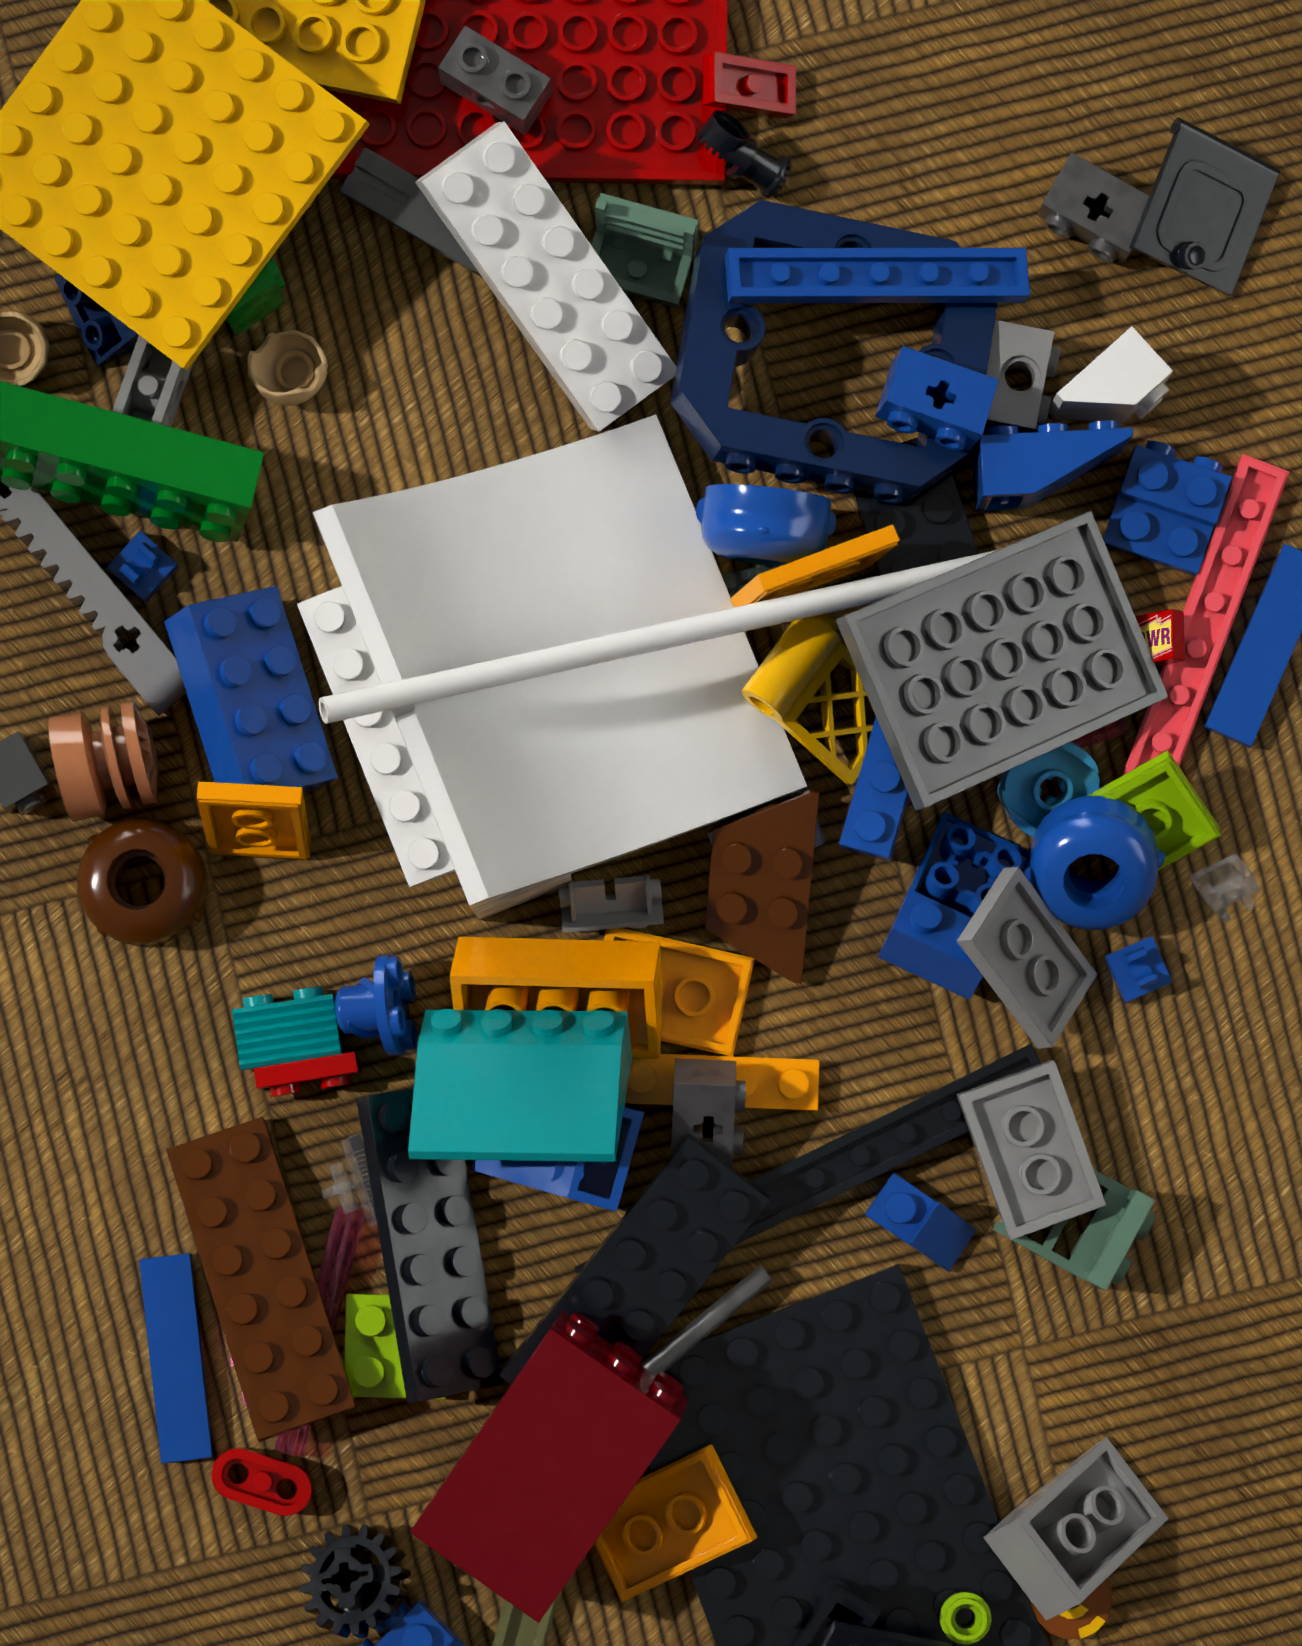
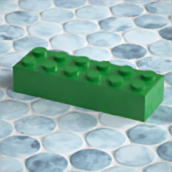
M0 381V479L3 484L19 490H28L31 487L51 492L54 498L67 503H78L80 500L100 505L103 511L116 516H128L131 513L150 518L152 524L165 529H178L180 526L199 531L200 536L213 542L238 541L251 509L264 452Z

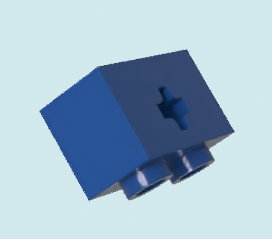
M902 346L891 363L875 417L887 421V425L902 433L919 432L935 438L937 444L951 450H963L965 448L971 450L983 435L999 379ZM932 397L938 399L937 407L939 409L933 407L934 399Z

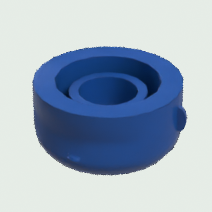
M741 484L708 485L705 489V498H701L696 507L697 519L699 522H702V538L708 548L720 557L750 564L782 566L825 549L828 536L832 535L836 528V516L831 512L832 501L829 498L790 489Z
M1083 796L1068 800L1055 807L1042 819L1034 833L1031 844L1030 867L1025 870L1024 875L1033 884L1034 889L1056 919L1072 927L1085 930H1104L1125 923L1144 908L1154 892L1158 878V868L1164 864L1165 854L1161 850H1157L1153 830L1145 818L1133 807L1118 799L1104 798V796ZM1097 854L1113 859L1118 866L1107 878L1087 880L1078 876L1072 870L1070 864L1079 857Z

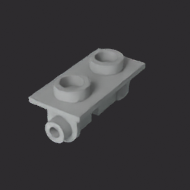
M649 874L614 878L615 894L605 895L604 879L579 882L570 881L569 887L559 888L563 933H592L600 929L623 927L640 929L649 925L664 924L660 879H650Z

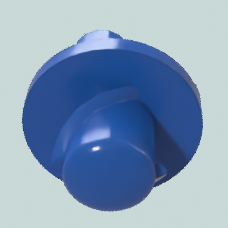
M394 954L379 955L374 965L373 982L363 977L356 985L343 986L338 990L335 998V1015L338 1025L345 1034H354L361 1038H375L380 1035L383 1047L389 1056L404 1055L408 1050L417 1049V1027L413 1019L410 1020L408 1004L410 1001H415L416 998L413 973L411 971L403 972L401 960L399 957H395Z

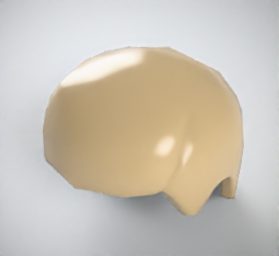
M15 311L0 313V381L17 386L29 384L39 376L48 364L50 345L44 328L31 316Z
M297 330L279 332L277 334L269 333L263 344L256 351H250L247 357L248 377L263 397L282 406H296L312 398L322 387L328 374V363L324 350L312 336Z

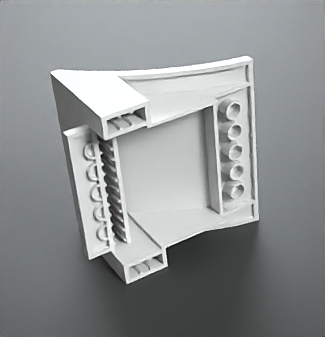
M656 414L604 433L511 462L414 488L332 504L313 512L342 586L297 603L333 695L733 608L730 594L712 550L708 548L702 538L701 523L697 519L695 508ZM745 631L343 720L410 889L456 871L468 904L478 920L569 885V882L572 881L571 873L680 836L807 788L784 728L775 720L754 708L741 693V690L759 667Z

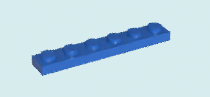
M728 248L725 254L728 303H1025L1030 297L1026 248Z

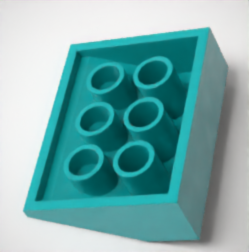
M425 1010L417 1046L408 1147L409 1159L615 1162L633 1058L628 1012L604 1010Z

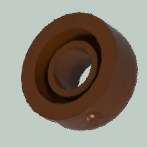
M148 818L129 819L115 823L99 834L88 838L91 843L88 845L80 861L77 873V893L82 909L101 935L109 936L121 943L137 947L156 946L170 942L182 935L195 921L201 922L202 909L208 891L207 872L203 858L196 846L179 830L164 822ZM138 859L156 861L162 868L165 876V887L161 896L146 906H133L122 897L119 889V877L123 869L130 862Z

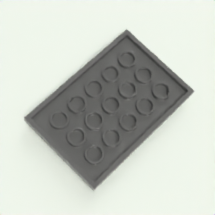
M1092 511L1069 519L836 619L915 811L933 805L1168 697Z

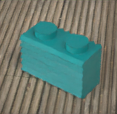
M323 986L293 990L294 1000L274 1003L273 994L242 998L244 1008L232 1009L240 1070L248 1071L258 1067L343 1054L341 1028L335 1015L336 996L334 994L324 995Z

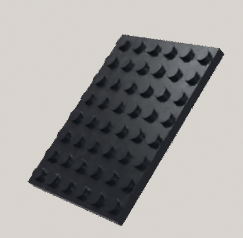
M899 1264L707 1337L664 1371V1373L676 1379L684 1387L685 1390L682 1394L689 1398L680 1422L650 1463V1471H656L712 1444L757 1535V1538L689 1571L717 1646H793L816 1612L826 1587L833 1584L838 1585L880 1610L878 1618L871 1627L874 1629L950 1643L952 1646H1047L1028 1596L983 1538L999 1524V1521ZM958 1592L977 1594L987 1603L991 1612L992 1619L988 1633L980 1641L969 1645L958 1644L950 1640L940 1625L939 1615L943 1603L950 1596ZM963 1608L957 1612L955 1620L959 1626L967 1627L973 1623L975 1615L971 1609Z

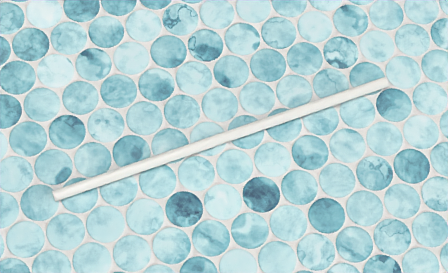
M997 550L319 698V711L323 722L328 724L878 602Z

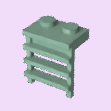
M600 193V197L597 198L595 205L596 232L592 242V247L625 294L679 309L697 245V226L699 220Z
M1094 1170L1099 1185L1106 1188L1103 1193L1106 1206L1093 1211L1068 1259L1052 1251L1068 1219L1051 1225L1041 1244L1025 1235L1011 1241L1054 1263L1094 1287L1106 1291L1110 1283L1118 1286L1124 1278L1132 1261L1131 1258L1126 1256V1253L1134 1238L1142 1241L1150 1230L1156 1214L1150 1211L1155 1200L1138 1190H1130ZM996 1221L992 1230L1007 1237L1003 1223Z

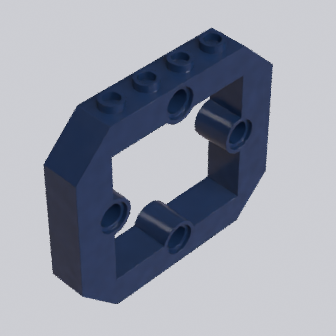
M765 200L758 201L703 237L694 259L671 405L712 461L724 463L728 470L737 473L748 474L758 470L773 473L777 480L786 483L798 484L807 480L822 483L824 488L831 492L848 494L856 490L871 493L873 498L880 502L897 504L903 502V500L910 501L968 460L975 451L977 442L971 450L965 448L963 450H951L937 444L935 438L919 433L917 446L846 432L838 422L829 418H818L806 424L728 408L734 367L746 364L753 357L765 334V321L756 308L746 303H728L725 254L728 248H961L956 241ZM938 303L932 344L922 347L919 352L987 375L997 303ZM735 327L745 334L747 341L735 342L727 336L725 329ZM932 397L934 399L933 407L939 409L937 407L938 399ZM809 443H822L828 448L830 457L820 458L814 455L810 450Z

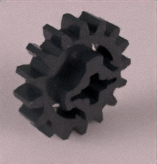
M345 1524L342 1527V1537L329 1531L326 1532L324 1536L327 1546L321 1549L312 1545L309 1549L316 1558L314 1565L306 1564L301 1567L304 1573L311 1575L310 1582L299 1586L300 1592L313 1598L305 1605V1611L319 1615L316 1625L327 1630L333 1628V1634L348 1638L350 1633L362 1639L367 1638L369 1626L375 1630L384 1631L386 1625L383 1617L386 1614L399 1617L401 1614L398 1607L394 1605L396 1599L409 1597V1592L400 1588V1581L410 1577L411 1571L398 1567V1563L406 1556L405 1552L396 1547L391 1548L394 1538L382 1532L377 1535V1529L363 1524L360 1530H358L354 1526ZM365 1548L371 1550L376 1555L380 1565L372 1564L371 1555L366 1553ZM330 1598H338L339 1608L345 1611V1615L334 1607Z

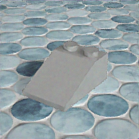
M1105 1437L1016 1507L983 1538L1047 1621L1083 1602L1169 1518L1109 1439Z

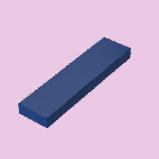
M1287 544L1282 546L1203 727L1248 748L1252 746L1302 632L1301 550Z
M192 1253L139 1259L161 1463L211 1458L214 1456Z

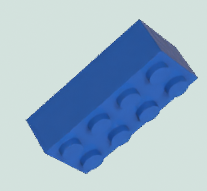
M277 586L190 604L164 621L214 782L302 787L303 794L313 792L338 778Z

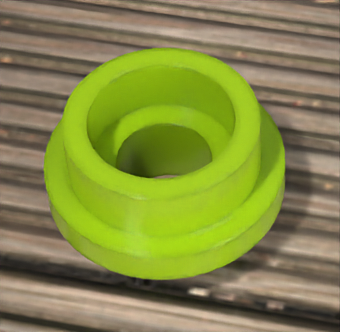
M955 1593L941 1607L939 1615L941 1628L950 1640L958 1644L969 1645L980 1641L988 1633L991 1626L992 1618L989 1606L975 1593ZM963 1608L971 1609L975 1615L973 1623L967 1627L959 1626L955 1620L957 1612Z

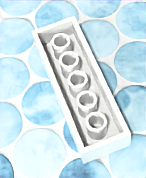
M505 121L492 125L415 182L590 429L598 432L675 376L677 367Z

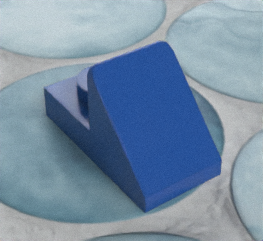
M893 1172L864 1214L948 1272L977 1230L943 1204L933 1200Z

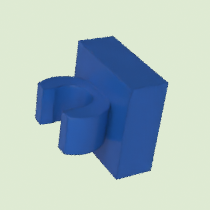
M139 531L106 568L141 600L147 603L179 568V565L145 534Z
M1152 936L1104 956L1124 1003L1172 983Z

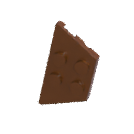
M820 789L807 790L803 792V795L776 805L775 803L755 810L753 814L748 816L736 817L714 826L705 929L793 983L802 984Z

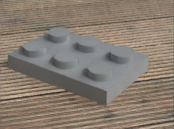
M1019 867L1002 869L957 940L958 944L1037 1048H1051L1054 1046L1097 976L1096 971Z
M1049 1060L956 1094L1008 1239H1016L1106 1206L1054 1060Z

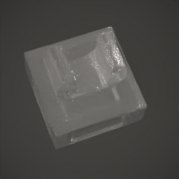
M1236 853L1191 875L1198 894L1224 922L1230 920L1227 906L1238 900L1241 901L1248 911L1254 908V898L1251 894L1259 891V887L1252 871Z

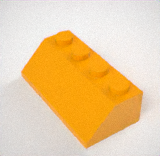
M458 937L450 972L453 1010L627 1011L633 1058H660L663 992L660 942Z

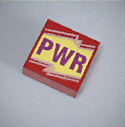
M1170 609L1135 616L1156 666L1185 661L1183 611Z

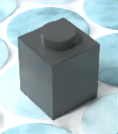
M18 731L0 741V803L3 809L10 813L19 810L21 815L27 814L48 801L45 794L55 789L27 737Z

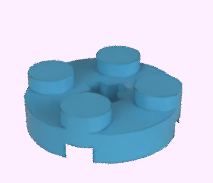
M1069 742L1003 772L997 794L1009 819L1023 832L1034 837V833L1042 819L1055 807L1068 800L1087 796L1100 789L1099 770L1093 758L1074 742ZM1054 776L1060 777L1057 785L1062 790L1061 794L1057 798L1049 795L1045 800L1040 799L1039 796L1042 789L1039 786L1045 779L1050 780Z

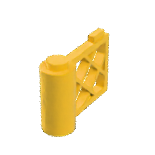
M821 614L794 620L741 690V693L754 708L779 723L845 784L853 785L859 776L870 735L867 738V732L872 731L874 725H866L864 696H867L866 691L863 689V684L848 648L841 643V638L836 632L839 627L833 618L828 614ZM841 661L850 669L852 691L832 693L830 673L838 662ZM820 688V695H815ZM852 698L855 726L834 729L832 700ZM821 702L823 730L808 732L796 719L808 703ZM855 733L857 753L846 766L836 756L835 736ZM816 738H824V745Z

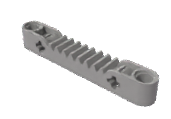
M9 487L12 492L9 497L4 499L0 495V517L13 530L17 529L15 534L25 545L30 544L28 550L37 560L43 559L40 565L50 575L56 574L53 579L54 582L63 591L69 589L66 594L69 600L76 606L82 604L79 612L88 621L95 619L92 627L102 636L103 648L108 657L153 711L160 716L186 694L175 656L36 488L31 487L28 490H19ZM127 632L134 637L138 636L136 641L140 648L134 653L127 648L121 650L124 646L121 637Z

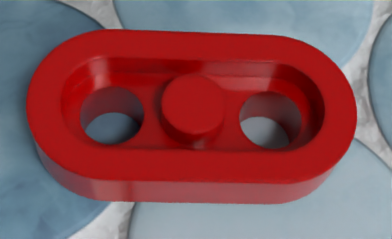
M236 1447L225 1451L216 1459L212 1467V1482L220 1495L277 1515L290 1516L300 1512L309 1503L313 1494L312 1479L303 1467L247 1448ZM239 1463L247 1468L248 1477L246 1481L236 1482L231 1478L230 1469L232 1465ZM290 1479L295 1482L297 1486L295 1496L286 1498L279 1493L278 1485L281 1480Z

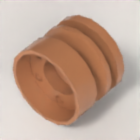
M135 700L121 702L122 726H118L112 707L110 705L102 706L100 731L93 732L89 720L82 711L49 718L48 730L53 763L61 796L71 821L76 822L106 815L107 791L115 790L124 810L133 809V785L137 786L140 798L145 806L158 803L157 784L160 771L151 730L143 719Z

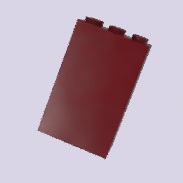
M563 1310L410 1531L412 1535L538 1623L676 1428L689 1401V1398L682 1394L685 1390L684 1387L676 1379L661 1371L654 1375L639 1364L642 1358L633 1349L621 1342H616L613 1346L597 1335L599 1328L590 1319L577 1312L570 1316Z

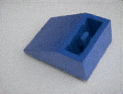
M1112 420L1089 423V430L1069 431V425L1066 423L1043 424L1038 426V432L1018 433L1017 426L988 428V435L980 437L977 441L976 449L972 453L975 512L1023 510L1120 454L1132 438L1133 428H1120L1119 421Z
M944 812L895 916L878 958L970 1000L983 975L958 944L957 940L1002 869L1019 867L1024 874L1025 870L1030 867L1031 852Z
M624 1107L615 1162L473 1160L470 1170L617 1212L644 1112Z

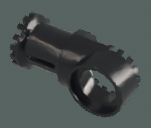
M716 110L699 130L698 138L701 139V144H704L706 141L705 148L707 150L710 147L713 148L711 154L715 155L718 152L720 153L718 158H724L727 161L725 173L728 177L732 179L740 177L760 188L761 195L768 199L770 196H776L778 189L781 190L783 188L780 182L786 183L787 179L783 175H789L790 171L788 170L791 168V160L784 155L775 157L757 147L756 140L750 137L748 130L735 117L724 111Z

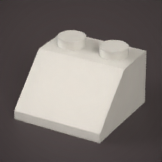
M1130 327L1056 394L1049 407L1048 414L1053 419L1096 422L1112 420L1124 423L1135 413L1142 419L1163 400L1162 397L1169 391L1165 383L1173 370L1133 327Z

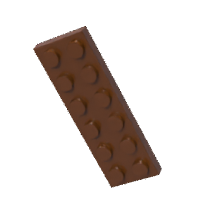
M263 1116L166 1149L257 1440L261 1442L357 1409L297 1217Z

